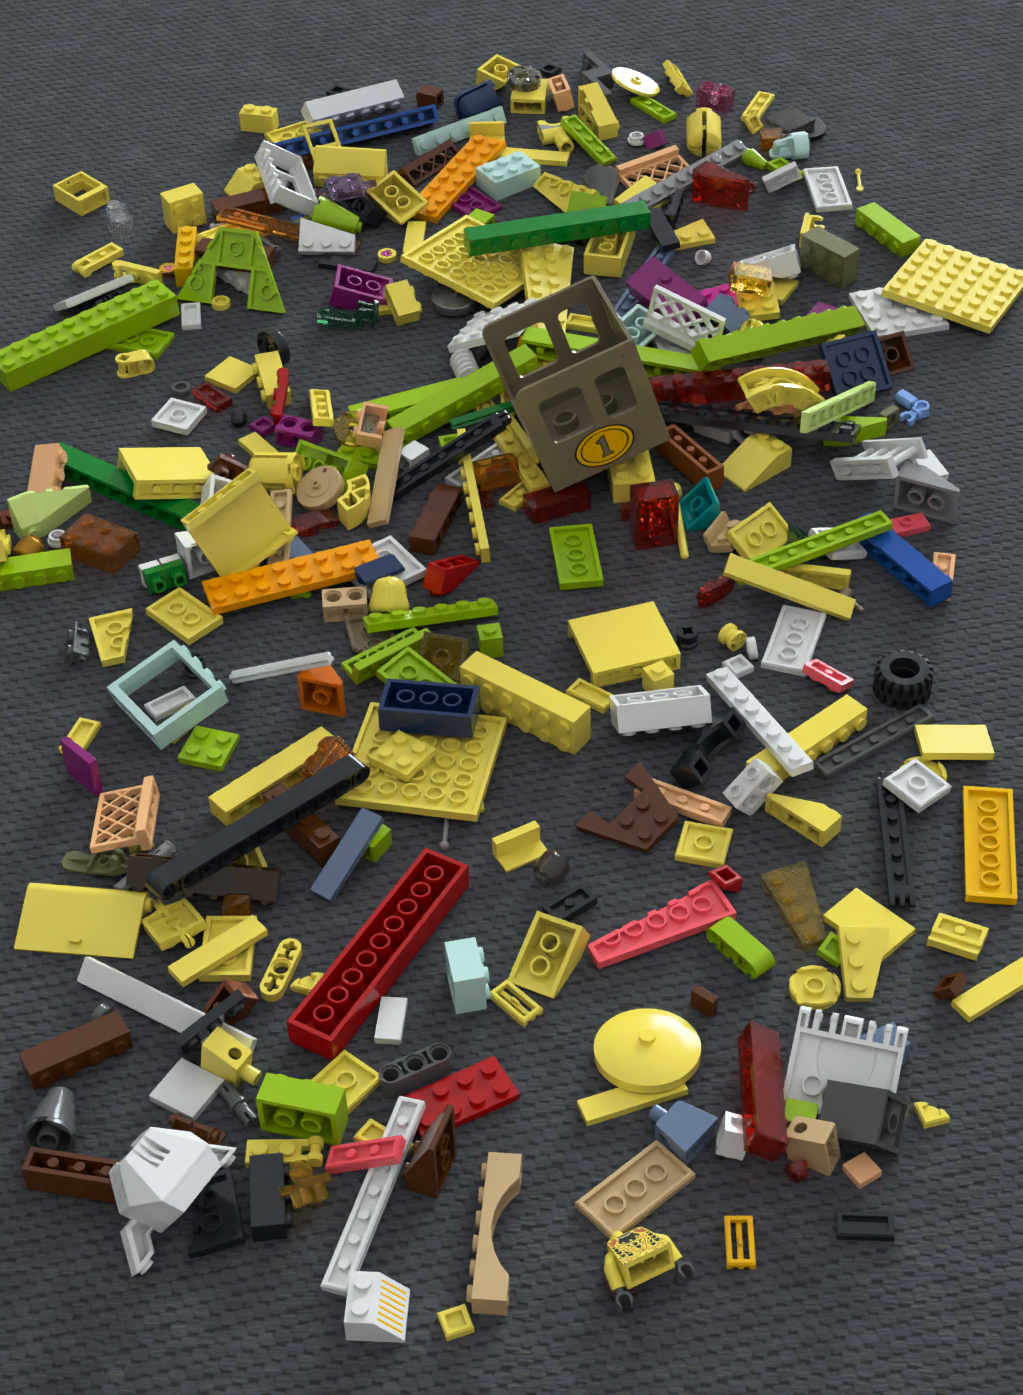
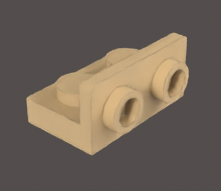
M726 511L720 512L703 534L704 542L709 552H732L735 548L724 534L742 521H730Z

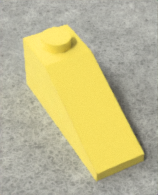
M773 793L766 795L765 811L821 847L841 831L842 815L822 803Z

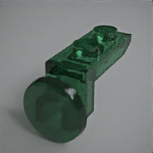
M376 299L373 300V303L358 300L356 313L332 309L318 310L316 312V324L325 327L336 326L341 329L362 330L364 320L370 321V328H374L379 314V302Z

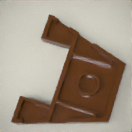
M638 762L625 775V781L641 793L610 824L590 810L576 824V829L648 853L679 822V817L642 763Z

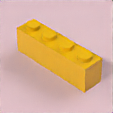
M178 227L174 263L176 287H183L185 285L186 279L190 277L196 265L195 249L199 244L196 241L197 227Z

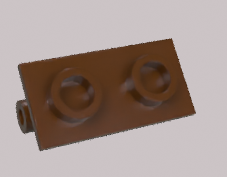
M172 1113L168 1118V1124L171 1125L170 1129L191 1132L208 1144L220 1145L227 1135L219 1131L217 1127L213 1126L211 1128L183 1117L181 1113Z

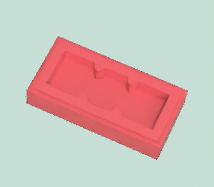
M923 513L890 519L893 523L892 529L900 537L927 532L931 529V525Z

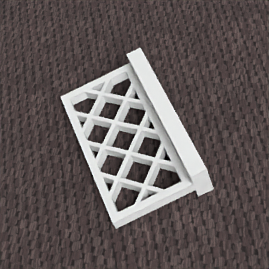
M656 284L653 288L647 318L643 321L642 327L691 351L696 345L695 342L701 338L709 339L706 337L707 334H711L712 337L722 334L726 318ZM658 293L663 295L667 301L661 302ZM675 303H680L684 310L679 311ZM669 305L674 313L668 314L664 306ZM659 308L662 315L654 312V310ZM692 311L698 312L701 318L696 319ZM687 313L691 321L686 323L682 314ZM676 317L679 323L673 321L671 318ZM710 320L718 322L719 326L714 328ZM704 322L708 330L703 331L699 323ZM694 325L697 332L689 329L688 326Z

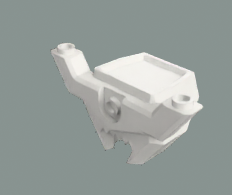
M149 1127L130 1145L133 1147L132 1150L111 1168L109 1176L119 1214L130 1219L120 1231L132 1277L138 1274V1272L143 1275L153 1264V1261L150 1259L155 1252L150 1236L153 1230L161 1233L177 1220L217 1170L221 1167L226 1169L236 1158L233 1153L237 1148L208 1144L188 1131Z

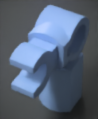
M904 389L896 393L895 402L909 410L900 414L899 421L907 420V426H912L916 420L919 421L929 416L930 405L927 401L919 400Z

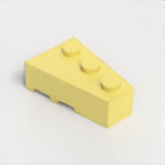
M598 82L578 86L579 118L600 141L618 137V130H620L619 122L611 110Z

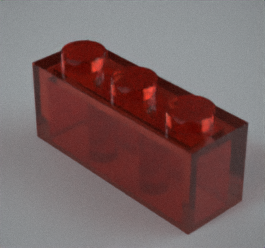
M583 480L555 493L552 487L523 494V511L533 525L591 508V492Z

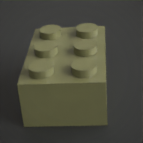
M818 226L801 235L800 264L804 270H808L842 289L857 280L860 248Z

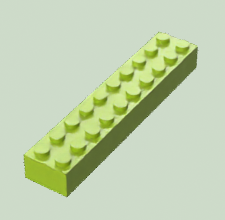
M158 279L151 280L147 284L133 288L127 293L118 295L107 302L98 304L96 307L82 311L76 316L67 318L56 325L47 327L45 330L0 349V382L12 392L111 347L114 343L122 342L124 339H128L180 315L177 297Z

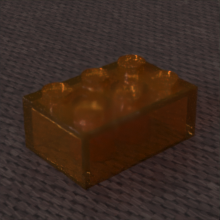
M84 513L59 537L61 548H70L73 560L112 575H116L141 551L136 531L88 513Z

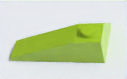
M299 439L295 449L297 454H302L304 457L306 470L303 471L305 472L320 466L336 468L345 481L342 496L347 492L346 480L366 474L369 465L301 439Z

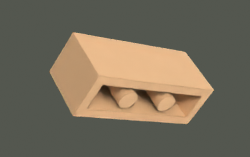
M59 443L35 445L27 491L38 493L44 492L45 489L61 490L62 481L65 478L64 467L68 458L66 451L62 449Z

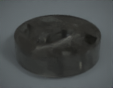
M514 66L507 72V84L511 87L512 91H534L540 87L542 75L539 70L531 66Z

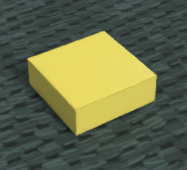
M465 1304L437 1313L446 1341L474 1333V1326Z

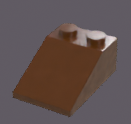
M448 1104L425 1130L421 1140L415 1142L411 1162H406L402 1172L406 1190L438 1198L457 1156L454 1106Z

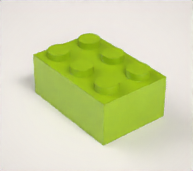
M266 1073L256 1097L262 1131L300 1139H308L316 1135L324 1138L325 1144L340 1145L349 1121L345 1088L333 1084L316 1083L308 1079L302 1080L287 1077L283 1074Z

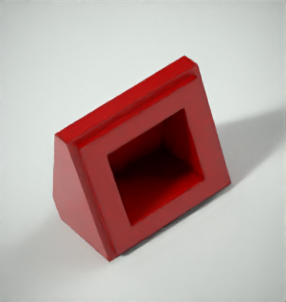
M727 864L708 872V876L724 890L733 892L741 890L743 878Z

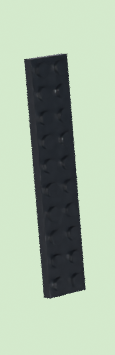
M668 399L658 402L662 417L666 422L854 443L861 430V424H855V421L844 420L843 422H835L834 420L806 434L800 433L801 418L794 417L790 413L774 415L771 411H762L757 414L752 409H741L739 411L733 410L729 406L712 408L713 406L710 404L695 406L691 402L677 404Z

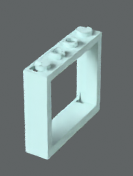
M175 640L107 686L114 702L160 750L229 702L224 692L226 687L222 681H216L212 672L208 668L203 669L200 660L196 656L192 658L185 645L180 646ZM181 660L209 690L156 726L128 696L175 662Z

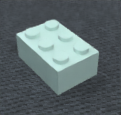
M521 151L476 167V185L495 201L533 187V184L541 176V166Z

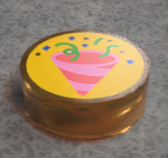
M166 262L159 266L162 277L171 278L175 276L174 263Z

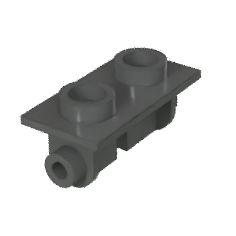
M75 621L72 630L68 629L66 642L69 643L65 651V657L68 658V667L71 666L72 662L84 665L89 660L90 633L85 628H77V621Z

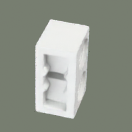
M755 757L727 787L723 794L736 809L751 816L765 802L766 795L773 793L783 780L769 765Z

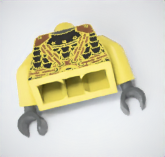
M637 1227L624 1234L621 1231L614 1232L607 1243L608 1253L604 1257V1273L611 1291L616 1292L615 1310L619 1314H622L620 1302H627L630 1310H632L633 1297L629 1292L624 1291V1287L629 1290L674 1267L677 1268L674 1276L677 1283L684 1285L686 1281L684 1273L688 1274L691 1279L693 1277V1265L689 1262H682V1255L667 1235L653 1233L643 1227Z

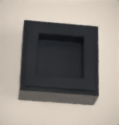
M550 63L538 69L539 75L548 78L554 77L561 72V67Z

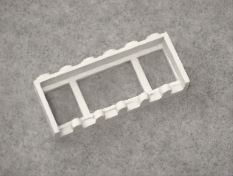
M263 140L255 155V160L270 204L277 202V204L300 214L308 215L311 219L314 207L319 205L301 156ZM276 166L287 170L289 174L276 169ZM278 177L292 182L295 191L281 186V182L277 180Z

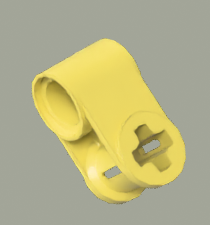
M145 349L120 353L115 357V361L118 364L117 376L119 378L126 379L148 374L155 369V363L149 352Z

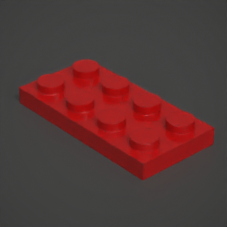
M492 1056L403 1097L425 1101L426 1108L416 1130L419 1137L422 1138L425 1130L448 1104L454 1106L455 1128L519 1100L520 1093L496 1057Z

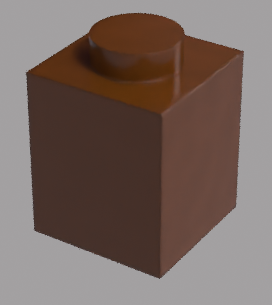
M425 84L416 94L418 107L435 104L436 109H438L444 103L443 88Z

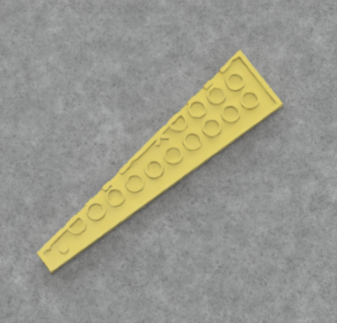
M548 244L519 249L526 300L531 298L536 300L542 299L570 286L574 247ZM568 309L562 311L558 316L564 332L566 330ZM542 322L530 326L546 329L545 324ZM538 359L540 368L553 362Z

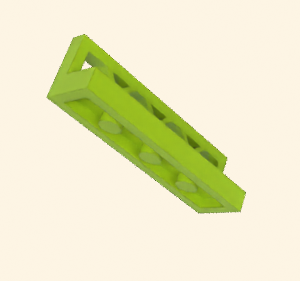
M412 627L342 662L341 668L358 685L376 676L379 668L407 646L418 654L429 649L432 633L427 628L418 631L415 627Z

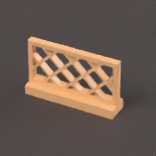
M673 145L617 165L615 169L619 174V183L621 182L628 189L644 177L642 174H651L649 178L659 183L666 179V177L668 178L675 174L668 172L669 170L681 171L690 165L679 155V148ZM678 162L681 166L672 164ZM664 168V169H666V172H665V171L656 170V169ZM654 175H657V176H662V177H664V178H663V179H658V178H653V176H654ZM629 179H636V182H632V181H628V180H629Z
M153 775L144 777L143 785L100 793L90 843L92 854L140 844L142 851L152 849L160 798ZM134 806L137 807L133 811L129 812V810L132 809ZM111 811L113 812V813H111L109 816H107V817L105 816V815L108 814L109 812H111ZM120 816H124L120 820L116 821V819ZM131 820L134 821V822L131 823L130 825H126V824L129 823ZM107 825H110L106 830H102ZM119 829L121 830V831L118 832L116 835L113 834V833H115L117 830H119ZM129 834L133 835V837L125 838Z

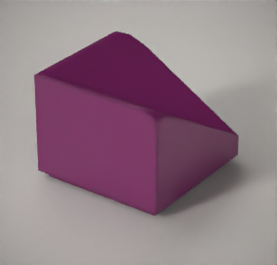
M663 130L647 134L643 137L646 149L666 144Z

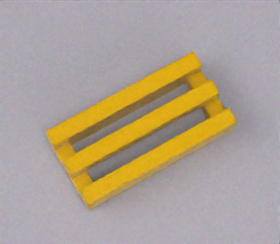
M724 1216L727 1269H733V1267H738V1269H744V1267L756 1269L753 1216ZM730 1223H735L738 1259L732 1258ZM741 1223H747L749 1259H744Z

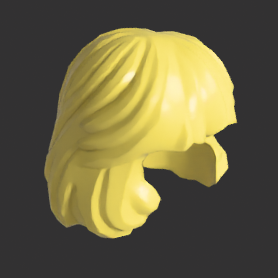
M394 576L377 579L372 589L368 611L373 613H390L393 610H410L403 581Z

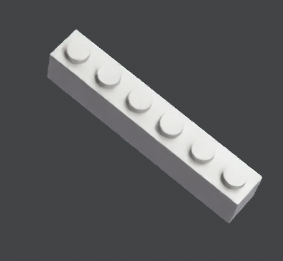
M397 79L307 101L304 103L301 113L306 124L331 118L333 124H336L341 120L346 119L349 121L357 116L365 117L373 112L380 113L388 108L396 109L401 105L404 95Z

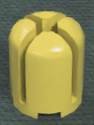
M697 108L696 112L692 113L689 117L687 116V150L692 155L702 157V138H705L706 156L721 149V118L711 108ZM702 121H705V126H702Z
M257 452L251 457L248 464L250 468L258 472L261 477L259 481L268 494H270V491L292 489V493L296 494L298 484L302 479V469L306 470L303 455L296 452Z

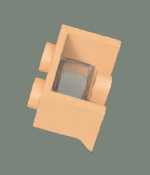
M369 402L363 403V407L358 409L356 417L359 425H354L352 437L356 438L355 445L371 447L380 452L388 406Z

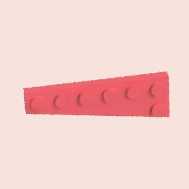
M711 879L688 891L687 896L679 900L675 898L667 902L666 907L658 911L654 909L647 913V917L639 921L633 920L622 928L616 929L588 944L587 952L597 968L601 969L706 931L727 916L736 920L737 912L718 884Z

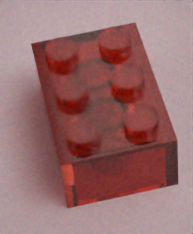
M673 479L630 485L629 534L635 550L678 544L679 493Z

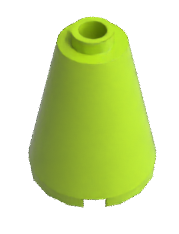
M320 195L318 200L321 202L319 205H315L311 221L354 235L357 232H361L363 222H361L359 216Z

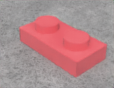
M818 659L805 663L802 672L808 675L811 680L828 686V689L833 692L841 693L851 688L854 679Z

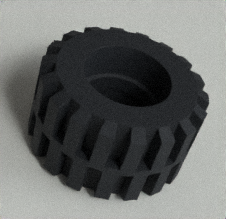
M894 650L890 651V654L885 653L875 664L873 681L875 697L879 698L882 704L887 702V706L890 708L897 706L896 709L901 710L902 707H906V710H909L912 706L921 703L925 704L931 696L934 674L933 666L930 665L928 659L923 658V655L915 654L913 651L906 652L905 650H900L896 652Z

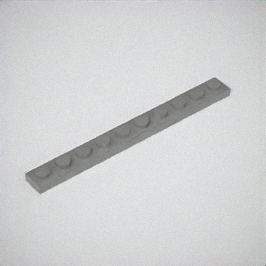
M737 139L620 204L644 200L648 209H652L670 199L671 195L675 194L676 188H684L685 191L742 159L743 153L748 148Z

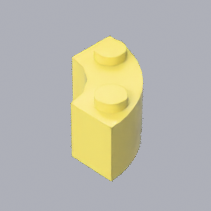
M366 474L346 480L347 492L337 499L338 518L347 530L357 527L368 517L371 494L370 483Z

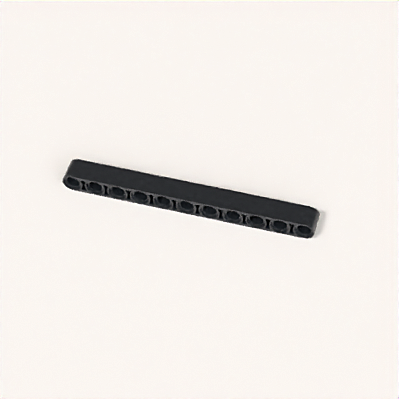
M352 754L342 757L154 869L145 880L146 887L163 901L175 898L358 787L369 777L370 768Z

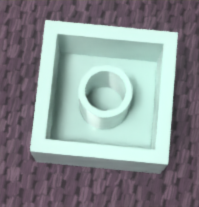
M475 937L444 942L446 973L455 1013L461 1014L487 1009L486 999H491L487 983L490 982L488 968L482 964L485 962L483 948L477 946Z

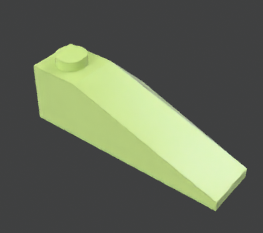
M80 485L64 487L62 490L56 491L52 489H45L44 492L38 493L26 491L7 499L14 532L21 539L23 536L30 535L38 538L44 537L89 505L92 499L89 486Z

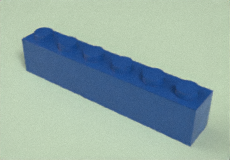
M869 512V513H867V514H865V515H863V516H861V517H864V516L869 515V514H872V513ZM893 529L859 542L869 556L930 608L952 597L953 580L950 576L943 573L934 563L925 558L921 552L914 549L908 541L896 534Z

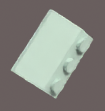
M639 304L626 313L621 320L632 336L635 345L646 346L658 335L642 327L643 321L647 318L648 309Z

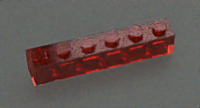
M750 1021L737 1038L744 1151L774 1162L780 1153L783 1154L789 1144L786 1128V1100L784 1099L783 1063L781 1062L779 1032Z

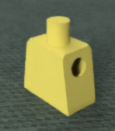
M217 1026L202 1044L201 1068L225 1079V1082L231 1081L235 1088L243 1080L255 1086L262 1076V1072L252 1066V1051L222 1028Z

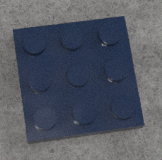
M876 330L819 345L834 397L867 381L876 382L875 393L894 387Z

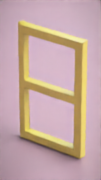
M332 118L301 126L313 161L315 147L312 146L307 132L309 128L329 124L335 142L324 144V146L342 147Z

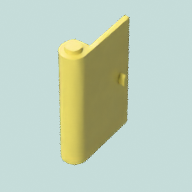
M29 883L14 950L133 960L142 917H146L148 912H152L153 897H150L149 892Z

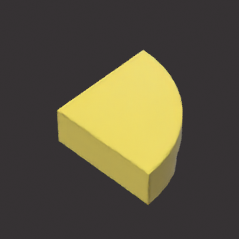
M314 972L310 976L301 979L297 978L290 986L291 991L308 995L324 973Z
M926 1102L914 1103L913 1108L923 1129L950 1122L949 1115L940 1108L939 1110L928 1105Z

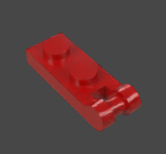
M284 367L277 370L278 388H274L273 400L276 401L275 405H271L270 408L273 426H276L284 416L289 388V371Z

